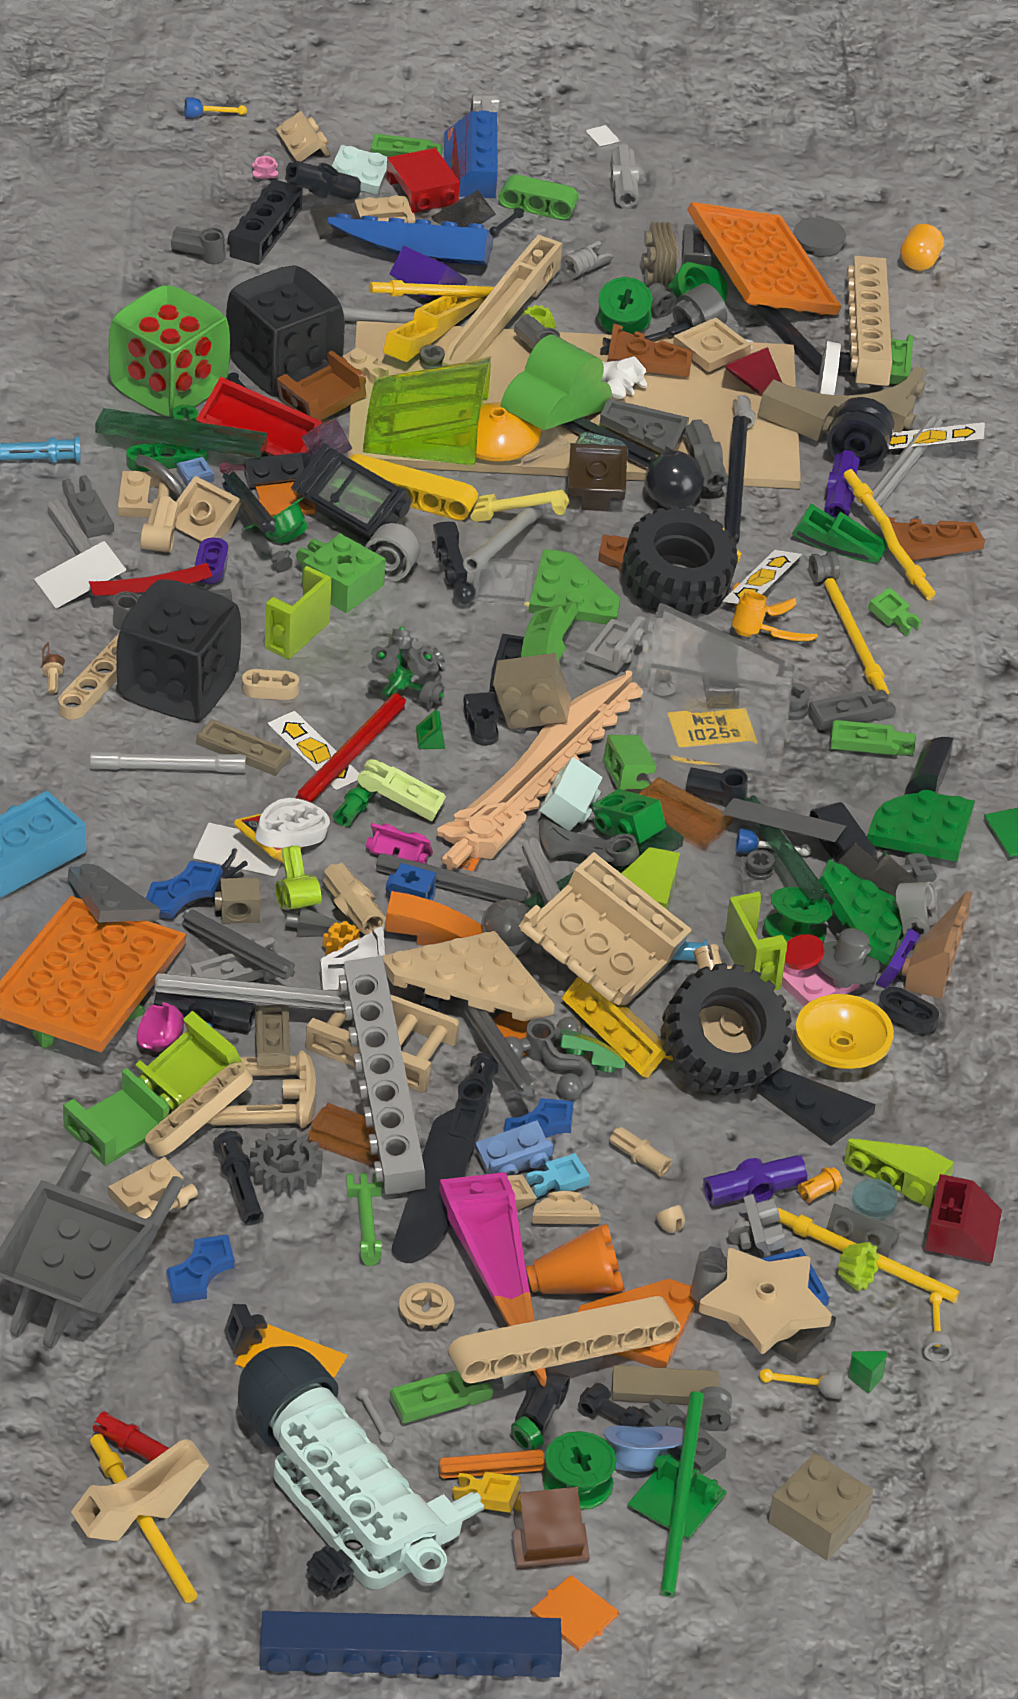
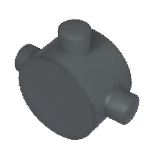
M289 550L278 551L272 556L271 560L275 566L273 568L274 572L287 571L293 565L292 559L289 557L291 554Z

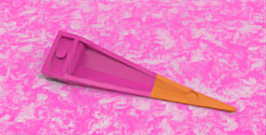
M506 1172L441 1179L439 1191L448 1211L447 1218L507 1325L513 1326L535 1321L522 1248L515 1193ZM545 1368L533 1370L540 1384L544 1387L547 1379Z

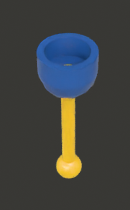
M186 97L184 116L185 118H197L203 111L230 112L244 116L247 113V108L243 105L238 108L203 106L199 99Z

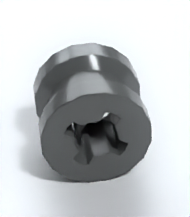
M654 283L648 288L653 298L651 306L653 313L658 317L670 314L676 306V296L667 291L666 287L661 283Z
M835 551L827 552L822 556L817 553L809 556V572L814 583L822 582L826 578L839 579L840 563Z
M799 683L784 685L780 693L781 701L778 708L780 715L793 721L804 719L808 714L810 690Z
M714 1386L700 1390L704 1394L700 1427L708 1431H720L727 1428L731 1423V1412L729 1409L732 1405V1396L730 1392L721 1387Z

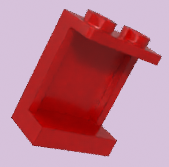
M436 148L387 157L386 180L390 185L400 184L409 198L412 213L459 203L460 181Z

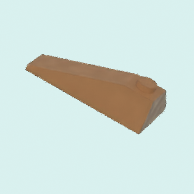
M966 891L917 943L912 957H906L901 976L906 977L904 990L942 999L969 916L973 892Z

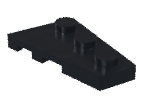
M782 1068L768 1076L758 1085L757 1089L759 1095L830 1146L875 1112L876 1104Z

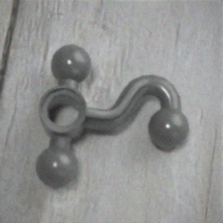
M541 1017L534 1018L527 1024L525 1038L505 1037L519 1059L523 1052L526 1051L525 1054L530 1059L544 1061L551 1069L557 1071L579 1070L582 1072V1075L579 1077L575 1074H565L559 1079L557 1089L563 1098H577L584 1088L591 1085L595 1078L594 1067L588 1060L579 1055L560 1053L554 1047V1041L559 1040L560 1029L581 1033L582 1028L576 1018L564 1017L559 1020L556 1027L551 1020Z

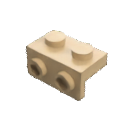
M300 111L276 128L296 161H303L318 149H321L326 157L330 155L326 148L329 141L312 116L307 119L303 112Z

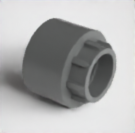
M702 283L678 297L676 307L673 309V318L676 325L687 322L690 328L713 318H718L725 324L727 322V309L717 290L709 284Z

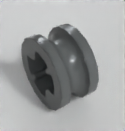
M437 345L422 347L420 350V366L429 371L441 369L445 356L444 349Z
M754 850L747 855L745 871L750 878L766 880L773 875L775 859L771 853L765 850Z

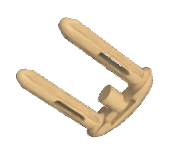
M299 1050L296 1056H290V1065L257 1066V1057H240L242 1063L247 1066L252 1076L297 1075L300 1079L283 1080V1100L299 1099L296 1104L226 1106L207 1123L211 1125L297 1123L300 1128L306 1127L312 1121L317 1098L315 1069L310 1055L303 1050Z

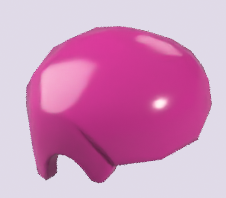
M165 1002L162 1003L163 1006L151 1005L147 1009L137 1031L138 1044L154 1052L165 1051L184 1031V1016L176 1006Z

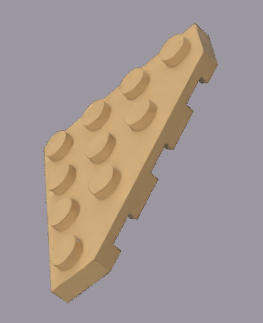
M495 931L383 955L386 975L395 986L406 988L408 984L425 988L424 994L446 1000H450L451 996L469 1000L468 1006L489 1012H494L495 1008L512 1012V1018L521 1021L550 1016L554 1013L555 1004Z

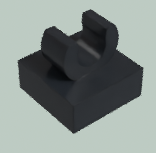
M233 1304L224 1329L233 1353L247 1354L250 1343H261L263 1338L260 1331L256 1329H267L268 1325L263 1315L255 1314L251 1316L246 1304Z

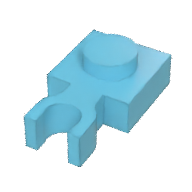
M576 1153L546 1162L544 1171L526 1173V1181L529 1185L538 1183L534 1185L533 1192L536 1197H540L553 1188L558 1192L573 1191L588 1186L590 1184V1175Z

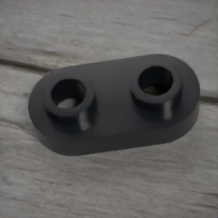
M888 987L880 993L878 1006L893 1021L917 1033H929L936 1029L939 1011L933 1004L899 987Z

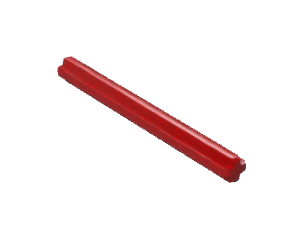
M399 693L392 694L298 790L296 799L312 803L404 709L406 699L401 697Z

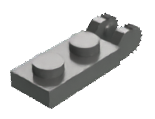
M87 475L79 477V486L82 490L80 493H75L74 485L70 479L63 480L62 487L68 500V506L86 537L89 538L114 532V523L95 489H92L91 481Z
M873 690L811 701L808 712L819 730L833 728V721L835 720L862 722L875 718L879 721L885 718L888 719L895 714L896 707L892 702H888L889 696L885 690Z

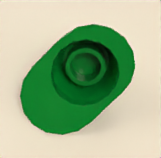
M686 262L681 265L672 282L668 284V289L673 291L676 299L702 283L709 284L715 288L724 302L728 295L727 282L717 269L692 262Z
M303 497L277 515L272 516L276 520L274 524L276 530L265 534L271 541L286 543L307 530L308 524L298 503ZM256 523L253 524V525H251V526H248V527H246V528H244V529H241V531H243V530H245V529H248V528H250V527L255 526Z

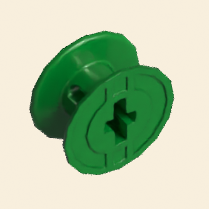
M630 277L615 278L606 283L600 290L598 298V319L600 325L611 334L614 323L623 326L622 331L633 335L636 331L640 333L645 331L652 317L651 306L653 298L650 289L643 282Z
M799 887L777 889L771 895V903L778 912L769 914L764 920V928L768 935L771 937L783 935L787 942L793 937L809 934L818 937L823 943L825 932L819 923L827 921L832 916L830 903L821 895L808 889Z
M583 1431L567 1432L556 1437L549 1444L545 1455L547 1467L544 1470L542 1479L544 1489L577 1487L581 1510L593 1509L603 1504L612 1494L614 1485L612 1474L615 1471L617 1462L614 1449L610 1444L593 1433Z

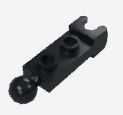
M449 521L433 524L435 541H432V548L436 558L439 559L440 566H445L446 583L451 584L453 597L458 603H471L475 599L476 589L470 582H467L468 571L464 568V560L459 549L457 525L455 522Z

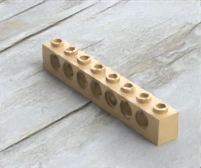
M854 256L853 265H848L847 269L848 319H850L849 345H851L850 372H855L856 383L889 386L892 348L886 258Z

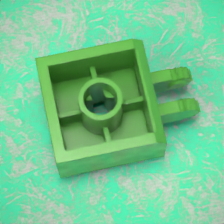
M341 533L326 544L312 539L307 545L308 550L301 547L295 554L297 560L302 565V585L304 568L306 566L332 577L331 605L345 613L350 612L384 586L385 558Z

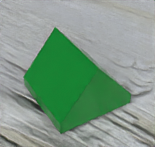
M436 709L416 726L418 748L422 750L445 749L440 711Z
M853 1351L851 1353L848 1378L869 1394L883 1379L887 1351Z

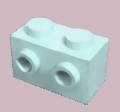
M572 756L556 775L539 811L566 830L571 831L577 823L582 825L591 814L592 809L589 806H592L601 793L597 788L603 777Z

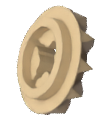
M426 1282L414 1284L405 1289L399 1299L400 1316L406 1317L408 1325L418 1324L421 1330L425 1325H431L436 1329L439 1323L448 1324L451 1314H454L455 1304L453 1296L447 1289L438 1284ZM427 1300H430L431 1307L429 1311L423 1312L424 1304L427 1303Z

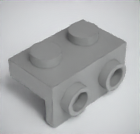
M638 616L632 625L611 619L586 651L585 661L618 672L624 663L630 662L636 647L642 646L647 634V630L644 629L645 618Z

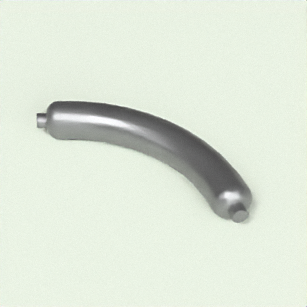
M137 456L136 463L139 466L146 467L157 474L170 487L176 497H180L185 488L170 470L149 456Z

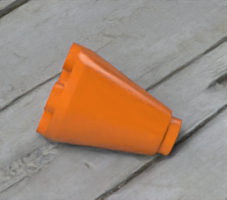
M608 1224L591 1228L533 1261V1265L526 1266L532 1293L541 1291L542 1294H613L625 1290Z

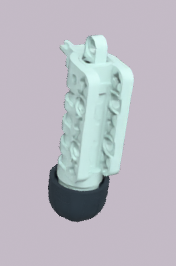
M294 1346L270 1347L256 1354L246 1364L240 1375L238 1404L244 1418L260 1438L269 1446H281L284 1451L277 1456L274 1464L273 1477L277 1484L327 1544L337 1552L342 1549L353 1560L349 1566L354 1570L353 1575L363 1586L369 1589H381L410 1572L417 1579L425 1583L439 1581L445 1573L447 1556L441 1549V1544H445L458 1537L462 1521L484 1510V1505L480 1502L481 1496L477 1492L475 1494L471 1492L451 1503L443 1494L426 1503L420 1495L415 1494L410 1489L409 1483L404 1476L388 1463L386 1455L380 1448L369 1441L362 1427L345 1413L344 1406L337 1399L338 1383L312 1354ZM306 1489H313L319 1492L321 1496L318 1499L310 1500L305 1498L301 1492ZM334 1519H339L338 1524L334 1521ZM355 1539L363 1545V1548L360 1550H350L345 1547L344 1542ZM433 1559L438 1562L439 1567L428 1570L422 1565ZM369 1566H370L374 1571L369 1572V1571H368Z

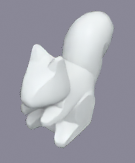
M635 356L621 361H602L604 366L602 381L610 385L612 390L611 399L621 400L626 394L634 395L635 392L632 388L634 384L642 388L648 386L644 379L646 369Z

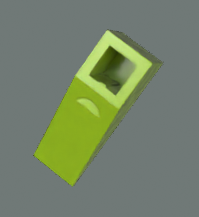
M850 1138L847 1141L844 1164L928 1208L934 1205L939 1175L952 1176L953 1161L926 1147Z

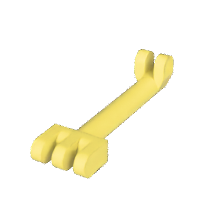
M563 490L497 500L495 494L482 495L478 498L471 513V519L475 522L491 520L494 512L548 503L552 504V508L557 515H563L569 504V498Z

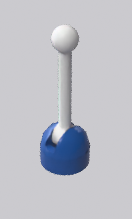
M740 828L738 830L735 851L739 854H749L757 850L758 847L798 852L804 857L809 856L811 853V847L807 844L793 846L759 841L753 831Z

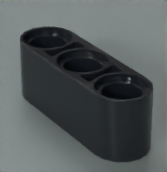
M842 802L810 810L809 817L846 826L835 842L818 838L835 863L841 862L852 873L864 872L877 867L878 858L873 844Z

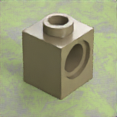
M259 878L221 879V892H215V911H221L222 924L260 923L261 897Z

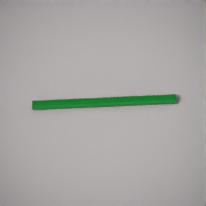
M692 1391L689 1395L660 1594L666 1597L675 1596L704 1399V1394L698 1391Z

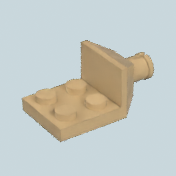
M717 944L710 945L709 950L706 945L693 951L698 969L707 966L712 970L715 964L722 963ZM711 1006L700 1011L699 1022L702 1032L714 1046L731 1053H741L751 1049L753 1045L751 1029L745 1019L737 1012L722 1006Z

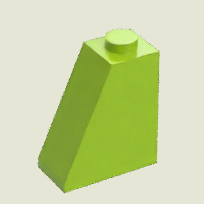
M649 847L621 874L669 911L678 876L680 853Z

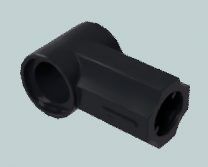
M693 767L690 768L686 783V793L720 799L721 805L725 808L733 798L747 801L748 776L743 770L731 768L723 773Z
M545 1368L547 1379L544 1387L532 1371L527 1384L526 1395L515 1416V1421L522 1416L529 1418L539 1429L540 1433L544 1432L556 1405L561 1406L570 1385V1376Z

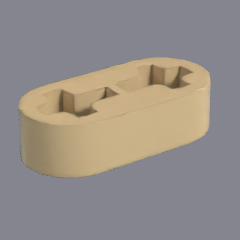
M251 669L242 676V692L250 698L290 700L299 693V677L290 671Z

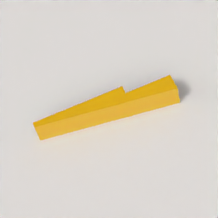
M442 296L415 309L412 321L387 332L383 353L408 362L420 353L422 347L433 343L476 310L487 297Z

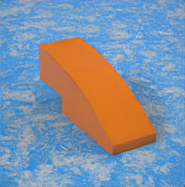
M391 891L386 912L385 931L417 935V945L423 946L483 933L480 923L448 906L415 895Z

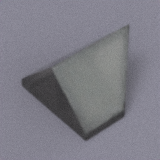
M477 190L448 205L431 217L433 221L440 225L441 222L448 221L457 223V227H468L470 223L482 224L495 216L496 213L481 195L480 191Z

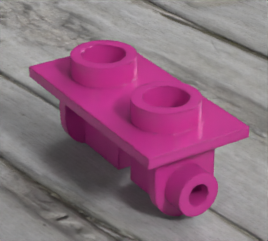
M371 823L370 825L374 838L368 837L365 848L370 850L371 854L378 856L381 853L393 855L396 849L400 850L397 857L424 864L428 861V855H433L430 840L420 833H404L396 827L385 823L382 825Z

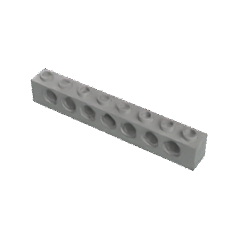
M383 956L344 961V975H339L341 995H348L349 1001H344L346 1021H353V1027L348 1029L351 1047L357 1046L358 1053L353 1054L356 1074H363V1080H359L358 1083L361 1100H367L369 1106L363 1108L366 1128L373 1127L374 1134L369 1135L371 1155L378 1154L379 1159L378 1162H374L376 1182H383L385 1195L425 1189V1169Z

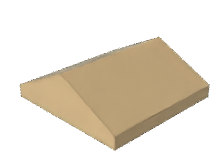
M194 476L176 501L178 502L179 509L174 529L200 543L207 538H221L230 531L242 501L240 498Z

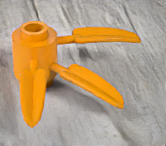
M739 582L733 586L732 591L740 584ZM745 591L744 595L739 598L738 604H734L736 610L731 625L735 628V632L741 636L751 637L752 634H758L760 629L771 632V635L774 637L793 641H811L818 636V634L787 632L762 624L766 612L770 616L783 614L796 605V598L767 606V598L764 595L754 591Z

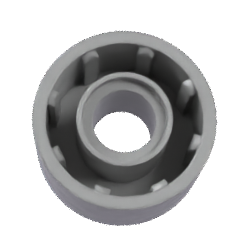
M395 523L380 526L365 546L385 558L384 581L390 582L404 578L420 554V545L414 532L404 525Z

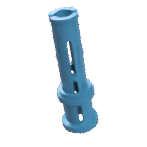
M80 436L66 440H57L56 437H51V439H48V442L0 443V460L49 459V462L56 463L57 460L75 459L76 462H81ZM13 450H34L30 452H10Z

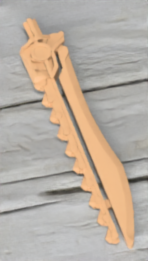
M626 671L625 675L603 683L572 700L566 723L544 725L528 750L501 779L466 809L455 813L454 821L437 828V836L444 837L445 840L454 845L441 859L442 863L447 865V870L457 869L468 856L475 859H492L522 827V824L525 823L526 814L524 813L539 808L540 800L538 798L548 794L556 775L573 756L579 760V757H577L579 754L591 752L592 743L590 742L604 738V727L617 724L618 716L616 714L629 711L630 702L628 701L642 697L643 689L637 683L632 682L633 672Z

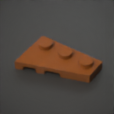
M614 323L607 362L621 361L635 356L648 373L654 372L689 377L693 351L663 340L657 343L645 339L646 334L637 331L634 335L622 331L623 326Z
M888 517L899 544L911 560L984 549L985 539L975 522L940 520L937 525L922 524L921 519H910V523L895 522V518Z

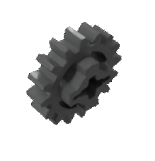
M279 1129L278 1136H273L268 1132L266 1133V1141L256 1140V1147L250 1150L249 1170L254 1172L255 1182L263 1180L264 1189L275 1186L276 1193H280L282 1188H287L288 1192L293 1194L294 1187H299L305 1191L307 1190V1182L312 1184L317 1182V1175L322 1174L323 1152L318 1150L317 1141L309 1143L308 1134L297 1137V1131L292 1130L290 1135H285L284 1131Z

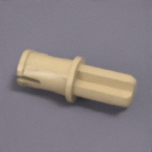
M623 1127L616 1128L610 1137L611 1144L631 1156L632 1162L636 1164L638 1162L659 1177L664 1176L669 1171L672 1159L650 1146L649 1140H641Z

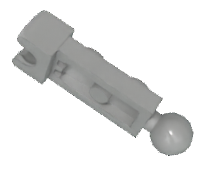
M274 938L256 941L259 945L275 953ZM235 953L191 964V975L187 972H177L174 974L244 982L260 978L264 981L278 978V976ZM278 953V955L285 958L284 954Z

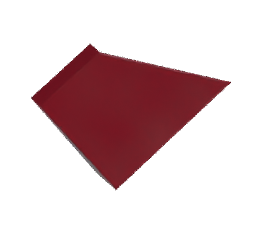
M768 347L725 365L726 370L761 397L773 379L782 382Z

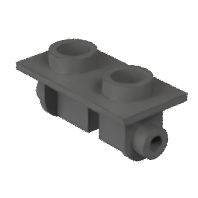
M834 1203L826 1229L857 1244L870 1242L871 1245L877 1246V1253L888 1258L891 1246H895L899 1238V1233L896 1232L897 1229Z

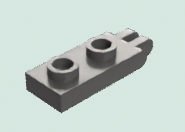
M655 1398L649 1402V1406L645 1405L640 1408L641 1413L645 1415L644 1427L671 1426L685 1429L687 1415L673 1403L665 1405L660 1399ZM700 1426L693 1470L698 1469L701 1474H704L726 1458L727 1449ZM682 1445L668 1448L680 1459Z

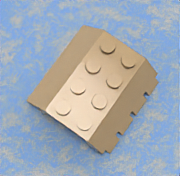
M594 852L574 870L569 884L542 909L535 905L525 914L522 922L519 924L522 932L537 944H541L547 952L562 964L568 965L571 971L586 983L592 984L596 991L618 1006H626L659 975L692 932L690 927Z

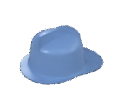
M611 1426L605 1429L603 1435L612 1442V1448L617 1459L615 1468L639 1473L655 1469L654 1462L660 1453L665 1455L668 1448L682 1445L684 1430L671 1426Z

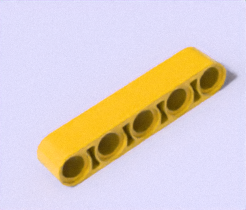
M352 454L349 459L397 487L405 489L412 502L410 508L461 521L467 518L478 500V492L472 485L362 454Z

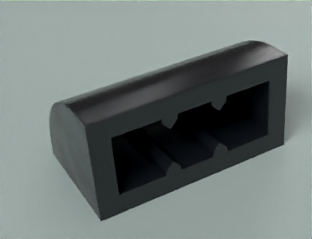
M937 737L929 740L922 747L904 795L919 793L922 790H931L938 794L949 767L954 738Z

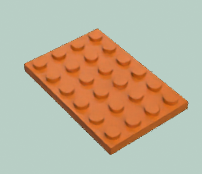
M698 202L690 203L687 209L688 213L746 303L754 306L758 304L767 305L775 309L789 308L797 312L810 311L820 315H838L842 306L781 215Z
M70 895L0 980V1019L102 1052L153 987L157 974L163 973L186 944V933L150 921L98 922L82 899Z

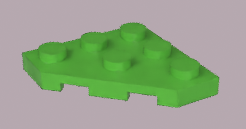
M543 549L529 602V613L574 601L579 610L574 620L606 625L611 619L617 620L621 601L617 594L574 554L559 550Z

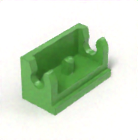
M640 735L607 736L602 761L617 789L647 788L649 786L648 781H638L636 778L641 773H655L657 765Z

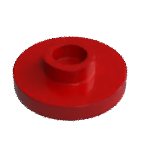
M809 934L793 937L787 941L785 965L795 970H804L815 966L822 960L825 953L822 941L818 937Z

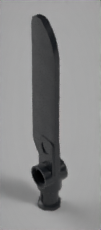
M478 1053L472 1056L470 1062L471 1072L458 1085V1100L455 1108L437 1117L432 1124L422 1154L425 1169V1189L414 1190L409 1193L392 1244V1255L397 1261L412 1264L425 1258L439 1246L448 1231L450 1221L447 1218L448 1211L439 1191L440 1180L465 1177L483 1120L489 1114V1099L493 1090L492 1078L493 1075L498 1073L500 1067L497 1060L490 1054Z

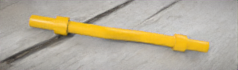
M852 469L845 471L843 477L853 489V495L859 503H863L880 525L888 548L906 571L905 576L912 585L918 587L927 600L932 599L936 592L925 579V572L919 565L914 564L899 544L889 518L872 497V490L866 483L861 482Z

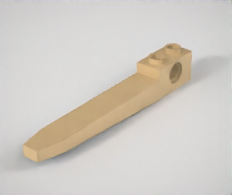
M541 235L536 236L450 343L442 362L443 371L457 376L472 365L529 297L538 296L560 270L561 242Z

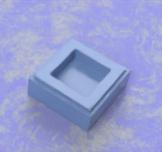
M203 457L177 463V473L186 486L189 485L194 476L207 482L214 481V473Z

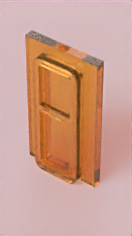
M661 777L656 778L647 788L639 793L640 795L660 800L666 827L704 848L733 823L734 817L721 814L723 811Z
M327 1103L325 1107L320 1109L308 1132L309 1143L317 1141L319 1148L374 1167V1162L379 1161L378 1154L371 1155L369 1135L374 1134L373 1127L366 1128L363 1115Z

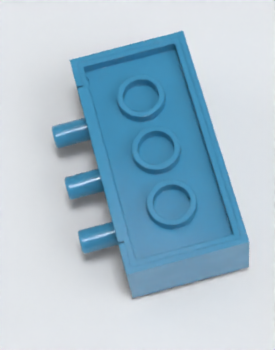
M48 790L18 806H10L7 812L0 815V898L86 852V823Z

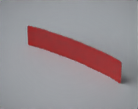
M204 563L188 569L149 577L113 581H89L93 595H116L124 591L132 593L145 592L153 583L161 579L189 584L210 578L213 575L208 563Z

